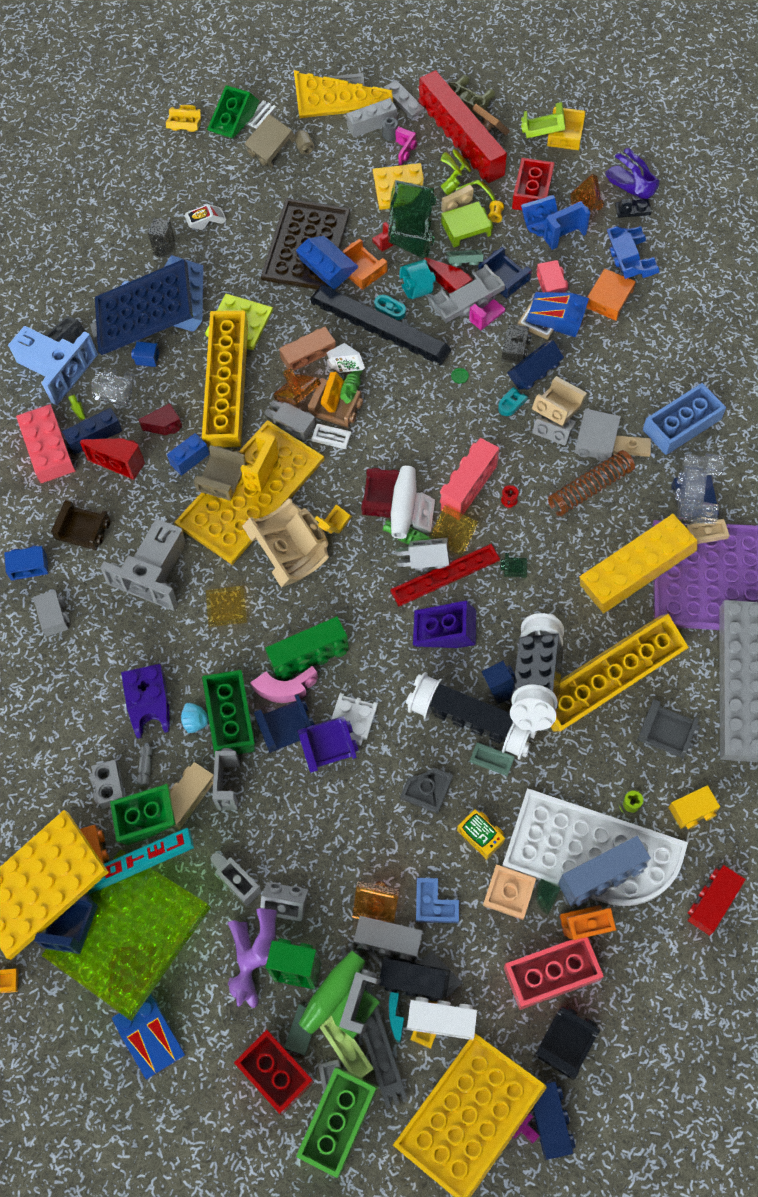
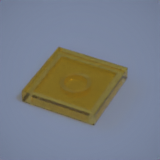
M445 505L429 538H448L449 550L462 556L479 522Z
M244 586L206 590L209 627L247 623Z

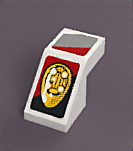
M209 204L189 211L184 215L188 226L199 230L204 229L209 221L220 224L226 221L222 208Z

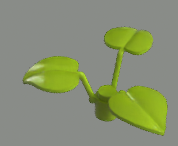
M455 149L452 151L454 156L462 163L460 169L447 152L442 154L441 161L447 163L455 170L440 185L447 195L468 185L478 184L489 194L493 201L496 200L492 190L483 181L476 180L459 187L460 182L456 177L462 175L461 171L464 168L471 172V166Z

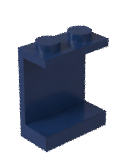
M299 695L295 696L296 702L263 714L261 709L254 712L269 753L300 741L297 730L315 725L312 717H307L306 711H309L305 700H300Z

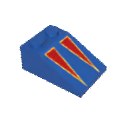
M536 292L526 322L552 328L556 332L576 337L589 298L574 293Z
M152 994L112 1017L122 1040L146 1080L185 1056L156 998Z

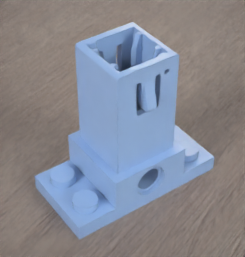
M24 326L8 345L17 363L45 376L42 385L51 403L55 405L59 404L98 356L91 336L87 332H83L76 339L75 343L72 344L64 339L57 342Z

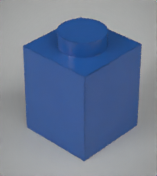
M136 341L131 356L136 365L156 367L160 352L157 343Z

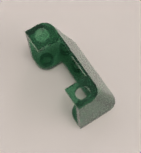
M395 180L391 191L388 242L422 259L428 257L430 246H433L435 238L432 232L428 231L431 226L429 217L432 206H435L436 203L434 188Z

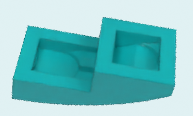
M390 992V1025L396 1042H401L404 1017L396 1016L399 993Z

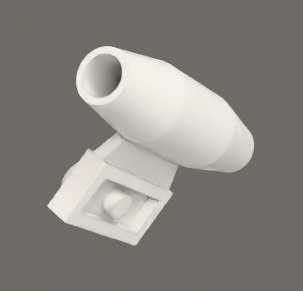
M412 466L401 467L394 487L391 507V533L394 538L398 539L407 537L411 524L413 528L426 534L431 533L435 499L422 492L416 493V471Z

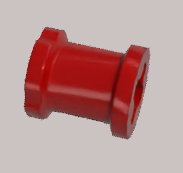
M513 485L503 488L501 503L505 507L512 508L517 504L518 489Z

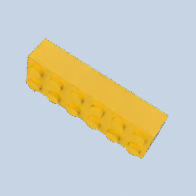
M671 514L579 576L580 586L604 614L696 552L697 539L674 514Z

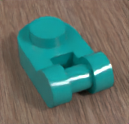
M512 387L499 401V413L503 416L513 415L528 400V396L520 394L518 389Z

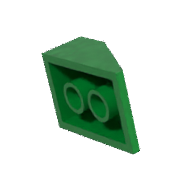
M225 85L207 130L233 139L254 116L260 101L248 91Z
M168 784L110 802L116 842L124 845L144 841L176 825Z

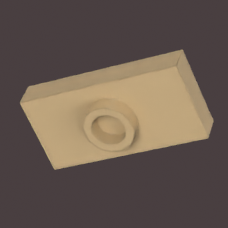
M616 436L613 454L624 450L633 456L650 457L651 438Z

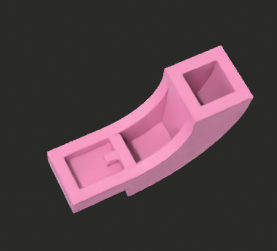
M311 666L292 680L279 681L272 678L266 671L250 683L252 689L262 698L276 703H289L296 701V695H299L300 699L307 696L305 687H312L317 682L318 675L314 667Z

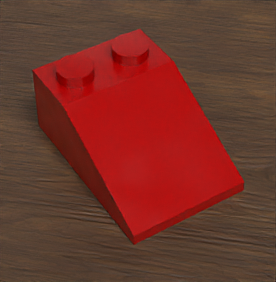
M118 438L85 439L80 441L88 461L135 480L145 464L140 447L133 440L128 441Z

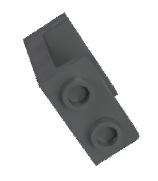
M653 699L637 740L684 758L686 753L690 754L694 745L691 742L692 737L697 736L701 726L697 724L699 718L695 716L694 719H690L659 707L661 702Z

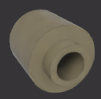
M305 130L297 131L295 133L297 138L295 143L300 153L310 154L315 146L309 133Z

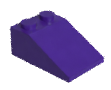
M467 600L414 611L413 646L462 648L476 645V609Z

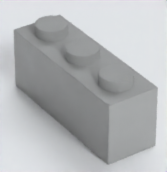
M391 98L346 113L347 127L353 138L382 128V120L384 118L394 117L397 119V108Z
M360 916L354 945L361 951L369 952L370 949L377 950L379 955L390 957L391 954L398 955L400 960L412 962V959H417L423 931Z

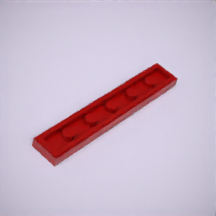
M489 544L450 562L445 568H436L390 589V592L398 607L490 566L500 561V558L492 544Z

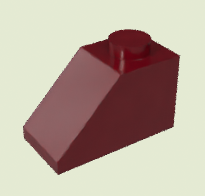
M170 403L138 419L142 431L169 435L177 433L182 428L180 418Z

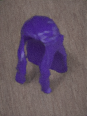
M630 148L624 149V153L642 167L644 173L642 176L640 168L631 159L621 153H617L615 158L630 168L633 174L619 165L613 166L605 171L608 181L638 198L648 199L652 197L657 191L660 181L649 171L646 163L638 155L634 154Z

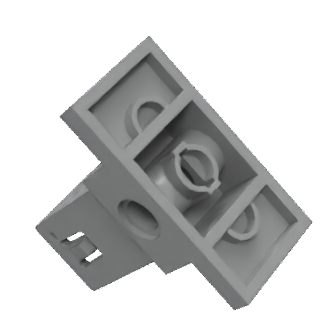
M156 519L134 557L128 555L122 567L116 563L103 562L100 568L107 585L175 611L178 603L173 588L167 584L166 579L186 546L183 530L180 527Z

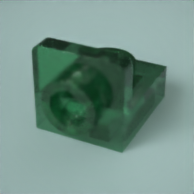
M505 553L504 559H501L500 570H504V577L526 578L527 558L509 557V553Z

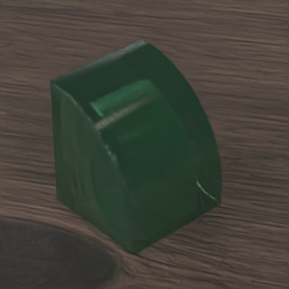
M541 879L536 890V901L539 908L548 915L561 888Z

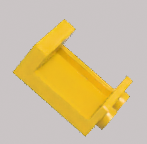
M556 107L553 108V114L556 113ZM563 108L565 130L549 133L547 146L579 150L585 111Z
M258 431L255 438L259 455L253 467L242 465L240 469L244 486L249 490L262 492L279 454L276 437Z

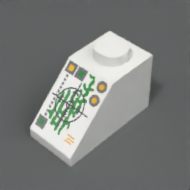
M345 343L326 352L330 368H334L339 373L365 369L360 353Z

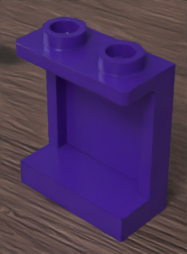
M344 716L297 730L310 773L318 771L317 767L349 757L357 758L355 752L359 751L356 740H351L350 736L353 729L350 721L346 722Z

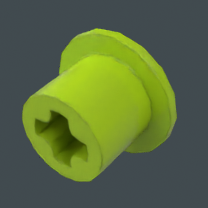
M638 791L628 792L623 799L624 809L631 813L637 812L643 804V796ZM632 798L636 799L634 805L630 804ZM619 804L620 810L625 814L624 810L622 809L621 805Z

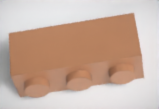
M323 327L279 348L280 358L291 373L326 356V352L336 348V343L327 328Z

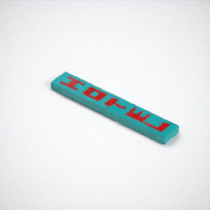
M187 827L103 864L109 873L85 894L89 895L194 849L191 830Z

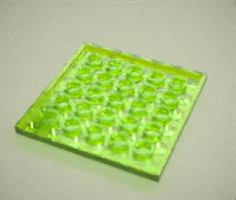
M120 849L113 860L127 853ZM151 868L89 894L92 897L91 900L98 904L80 954L46 949L41 955L130 1021L135 1017L211 908L209 904Z

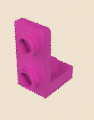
M398 127L395 131L396 142L403 146L398 155V163L402 165L404 161H408L411 150H415L417 141L415 132Z
M494 299L483 308L474 304L470 307L469 321L480 330H483L503 314L505 308Z

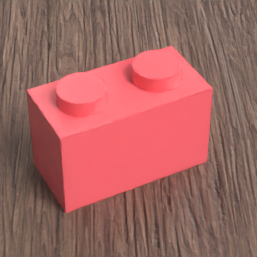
M558 260L537 265L536 274L542 292L566 293L568 282L564 280V271L562 266H559Z

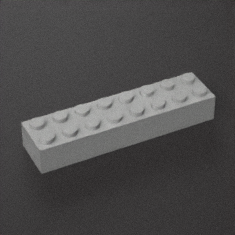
M724 600L719 607L720 760L758 762V602Z

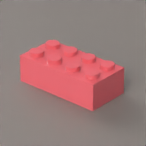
M51 404L16 416L35 474L40 483L75 472Z
M482 438L477 443L472 444L468 456L462 458L459 469L453 471L449 483L444 484L440 491L441 511L458 520L462 518L496 469L499 447Z
M588 937L569 940L504 965V971L519 1010L601 981L604 977Z

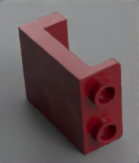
M379 468L367 469L364 499L361 505L362 515L391 518L394 487L400 471L395 469L381 470Z

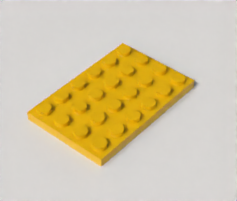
M65 810L0 866V948L6 959L12 960L35 939L37 933H42L109 873L70 814Z
M474 1033V1039L468 1040L393 1146L453 1197H471L547 1087Z

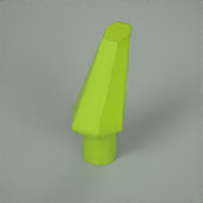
M75 394L69 396L68 398L72 404L70 408L80 420L85 419L81 402H78Z

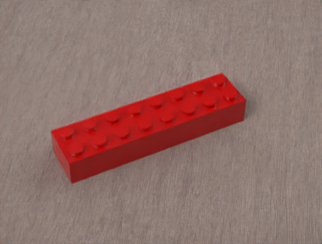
M436 70L420 77L418 86L419 103L426 108L428 115L435 119L437 126L444 130L446 137L452 139L454 146L461 150L463 157L470 161L472 168L478 170L481 179H485L489 184L505 176L507 152Z

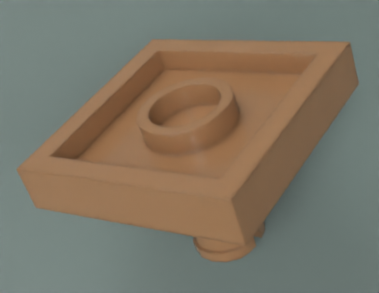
M474 105L472 110L483 119L482 125L488 132L491 128H496L505 136L510 132L498 119L479 105Z

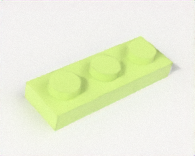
M330 1016L320 1026V1029L347 1071L360 1078H364L374 1068L355 1039H352L336 1026L332 1016Z

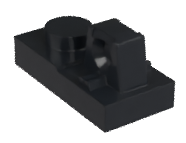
M631 198L615 202L618 218L651 215L649 199L631 201Z

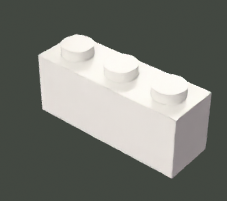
M416 997L415 1000H411L407 1030L469 1040L474 1039L477 1010H473L472 1005L459 1004V1007L450 1006V1002L440 1000L437 1001V1004L428 1003L429 999Z

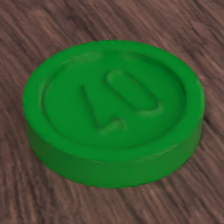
M457 368L452 371L451 378L455 383L462 384L468 380L469 373L463 368Z

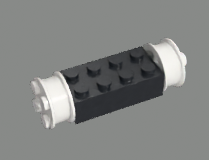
M533 614L526 617L521 624L510 717L522 730H544L550 728L556 720L555 709L558 708L564 626L553 614Z
M424 672L422 675L418 674L414 683L416 688L413 693L410 692L406 701L408 713L414 711L423 715L424 719L427 720L431 712H433L436 718L443 721L448 718L453 722V725L462 729L464 726L469 727L471 732L478 736L488 735L490 737L489 740L494 743L501 744V742H504L502 753L507 751L517 755L518 760L522 756H527L531 744L529 740L530 738L534 739L537 731L520 729L511 719L510 713L444 686L443 679L441 678L439 681L428 676L427 672Z

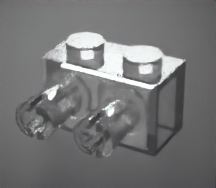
M108 368L106 373L97 372L91 382L92 398L127 407L132 397V382L135 379V375L131 372H125L123 377H119L118 371L114 368L113 370Z

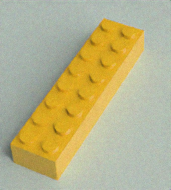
M210 311L202 440L207 444V447H210V445L215 447H241L248 319L245 311Z
M669 614L658 616L561 679L558 708L555 709L556 720L551 725L553 732L564 730L689 648Z

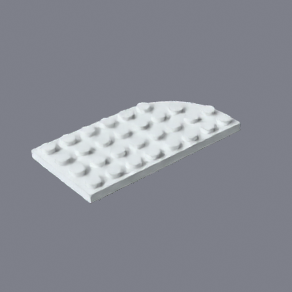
M527 788L502 866L559 887L558 883L562 874L638 836L651 857L647 863L648 867L637 877L633 878L630 875L625 879L626 882L620 886L614 887V885H611L606 893L598 897L595 894L590 897L611 905L632 906L658 897L672 884L681 869L688 842Z

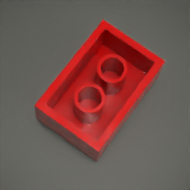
M529 158L521 159L513 194L512 209L522 211V204L549 196L555 162Z
M268 1030L234 1062L280 1115H283L314 1083L312 1078Z

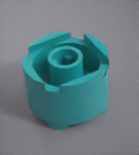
M425 259L400 267L399 277L400 279L403 278L404 282L401 286L408 299H416L433 293V283L436 281L434 273L430 272Z

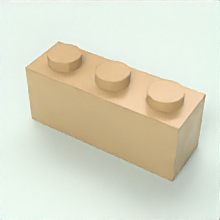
M195 762L192 766H188L185 769L182 779L179 783L176 782L170 790L176 823L174 827L179 830L213 785L214 775Z

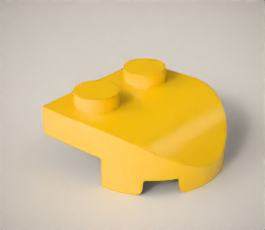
M180 105L179 109H174V107L169 109L166 128L174 131L185 129L189 132L199 129L201 125L200 109L196 110V107L193 105Z

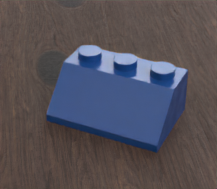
M325 236L308 238L296 249L300 260L333 290L358 268L357 264Z

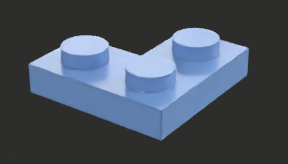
M417 878L416 922L459 923V900H438V878Z

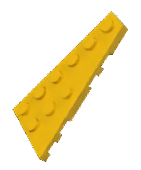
M294 70L299 118L345 114L389 98L393 102L392 90L366 87L359 83L351 84L344 80L325 76L322 78L314 76V74H303Z

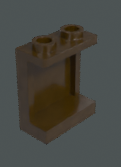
M65 500L51 533L55 540L97 550L98 545L103 543V533L105 529L109 528L111 520L107 511H102L99 514L74 507L72 502Z

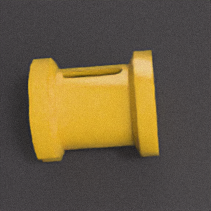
M492 201L489 205L490 213L487 218L492 222L499 223L502 221L501 213L504 210V204L501 201Z

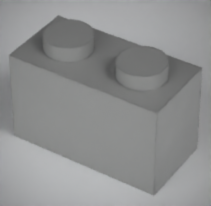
M56 590L33 597L41 629L46 637L69 630L67 623H70L67 612L63 611L62 607L65 606L62 595L59 596Z

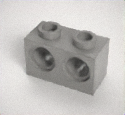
M116 760L91 766L92 773L89 776L91 784L95 785L96 792H93V797L96 804L105 809L111 807V801L125 797L120 769ZM109 772V776L106 779H101L103 773ZM113 791V795L110 798H104L107 792Z

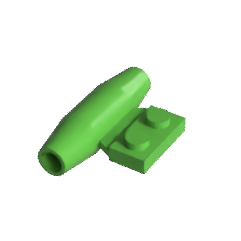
M351 951L332 969L310 999L298 1024L311 1035L330 1016H332L336 1026L339 1027L355 973H360L366 962L354 951ZM365 989L355 1019L366 1023L380 1003L377 998ZM339 1027L352 1039H354L355 1036L358 1034L356 1032Z

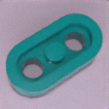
M379 295L375 298L374 306L377 311L396 320H402L406 316V307L401 302L387 295Z

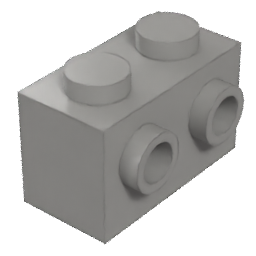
M267 882L261 896L260 908L276 910V917L302 922L307 906L308 889H303L299 886L281 885L276 882Z

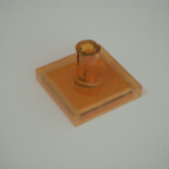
M591 174L570 193L572 205L582 201L585 207L589 208L590 212L594 208L601 210L604 205L600 196L598 177L594 174Z
M288 368L283 372L287 383L277 390L273 396L277 401L297 404L317 388L321 382L316 377L295 375L294 370Z
M358 881L352 917L359 919L360 916L394 924L400 890L388 888L387 884L382 881H377L375 884Z

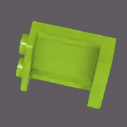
M562 102L556 103V113L529 119L527 111H524V117H521L522 133H526V138L565 130Z
M479 201L443 212L441 216V224L453 247L460 246V240L484 232L488 237L491 236V230L493 229L492 221L488 220L484 207H481Z

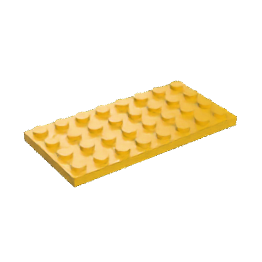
M268 420L258 431L276 437L279 457L262 492L249 490L244 486L243 477L241 476L231 501L201 492L174 522L175 526L182 528L183 532L231 565L236 562L253 542L242 527L250 517L259 519L277 510L287 499L293 497L324 461L323 455ZM258 431L239 451L245 455L246 466L253 467L259 455L255 438Z

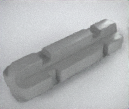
M150 746L141 747L138 770L140 775H138L137 782L142 786L149 784L150 777L148 775H150L152 760L150 757L152 756V748Z

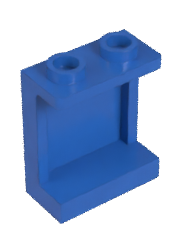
M582 201L546 217L543 239L552 250L558 248L559 237L577 229L580 230L583 236L587 234L590 217L589 208L585 207Z

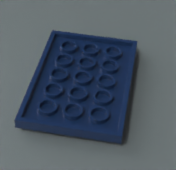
M184 259L95 297L98 352L101 355L193 318L188 263Z

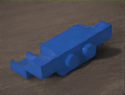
M615 226L606 229L612 247H609L611 256L615 257L613 258L615 266L620 268L625 279L638 274L645 278L660 273L654 257L640 260L636 245L646 241L641 226L628 229Z

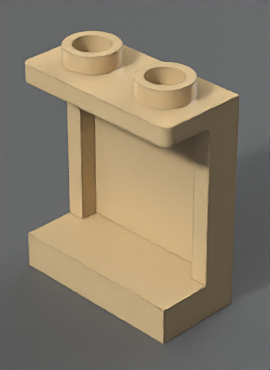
M556 376L550 388L543 395L538 394L536 396L532 410L563 426L581 408L587 393Z

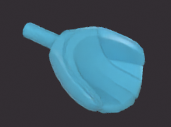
M186 703L181 713V722L184 729L188 733H194L208 725L207 712L196 704Z

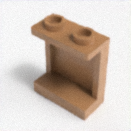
M321 378L308 404V412L316 418L349 428L350 423H354L356 420L357 408L360 409L363 404L361 391L357 390L354 399L348 404L340 398L336 411L328 412L320 404L327 382L326 379Z

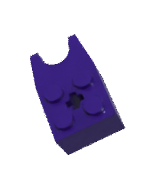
M156 664L121 672L126 707L137 739L142 738L143 727L150 720H158L162 724L164 733L169 732L170 705L164 671L161 665Z

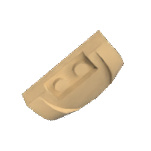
M290 498L271 514L259 519L250 517L242 526L251 541L258 540L275 567L272 574L281 587L303 579L329 558L327 552L329 543L323 530L318 526V522L306 508L301 510L292 503Z

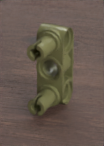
M462 75L457 82L447 83L476 117L480 116L472 110L474 105L477 104L486 110L488 103L495 97V91L491 88L482 96L465 88L470 81L467 75Z

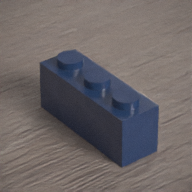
M554 340L547 341L507 373L519 390L524 388L528 390L535 385L534 381L544 378L549 369L552 370L560 365L559 361L564 356Z
M108 408L62 431L73 454L76 455L83 451L80 444L81 440L108 439L122 432V428L113 410Z
M501 661L481 671L498 704L512 698L515 674L510 665L506 666L504 661Z
M556 1082L545 1084L546 1090L532 1108L545 1160L574 1154L573 1149L576 1148L573 1134H569L567 1125L570 1124L568 1113L562 1109L561 1101L564 1100L562 1089L560 1086L557 1087Z

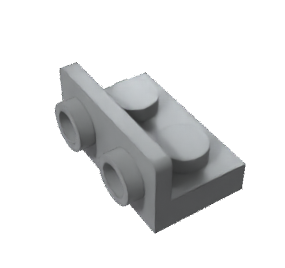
M539 414L532 433L565 446L570 433L575 427L576 421L569 419L561 426Z

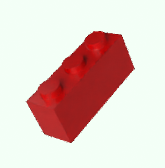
M725 865L719 870L717 868L714 869L709 877L712 880L709 887L704 885L698 895L701 897L699 903H693L687 912L691 915L687 921L709 936L717 928L746 880Z

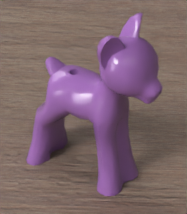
M256 909L260 922V932L252 948L248 934V923L236 920L228 922L234 939L237 962L240 968L238 976L229 978L228 986L230 994L236 998L238 1007L245 1000L252 1008H255L258 1004V995L255 991L252 972L255 968L264 966L267 963L271 942L276 937V910Z

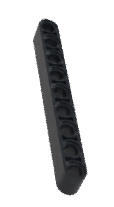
M319 286L310 298L314 306L316 304L320 306V309L332 312L343 320L345 318L356 326L364 327V330L376 333L387 341L391 340L394 344L402 348L405 347L416 355L420 354L431 362L435 361L439 363V366L444 363L451 352V348L446 343L326 286Z

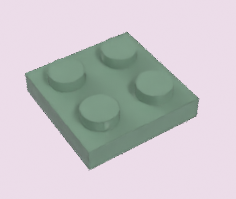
M480 250L446 252V259L452 266H462V263L468 262L469 265H478L479 262H484L483 253Z

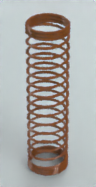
M624 450L619 451L617 455L615 454L612 458H608V461L605 460L603 464L600 463L599 466L594 467V470L591 469L589 472L581 475L580 478L567 484L566 487H562L561 491L558 490L556 494L553 493L548 496L550 507L552 509L556 507L553 501L555 499L561 509L556 514L563 516L569 509H573V505L577 507L578 503H583V500H587L588 497L591 498L592 494H597V491H601L602 488L605 489L606 485L610 486L611 482L614 483L616 479L619 480L620 476L624 477L625 473L632 472L635 469L634 460L628 452ZM621 454L624 455L625 458L628 460L630 468L627 462L621 457ZM613 460H615L618 463V465L621 466L624 475L620 474L619 470L614 465ZM624 462L627 465L626 469H624L622 466ZM609 463L617 470L619 478L614 475L609 467ZM604 466H606L609 469V471L613 474L614 481L610 479L609 475L605 471ZM600 469L607 475L610 484L606 483L600 473ZM595 472L603 479L605 487L600 484ZM590 475H592L598 482L600 490L596 488L595 484L591 480ZM586 478H587V479L592 483V485L594 486L595 491H596L595 493H594L593 491H591L590 487L588 486V484H587V482H586ZM581 481L588 487L591 496H589L586 493V491L582 487ZM576 484L584 491L586 499L581 496ZM571 487H573L577 491L581 498V502L577 500ZM567 490L573 495L577 505L572 503L571 499L568 496ZM562 493L569 499L572 508L566 504Z

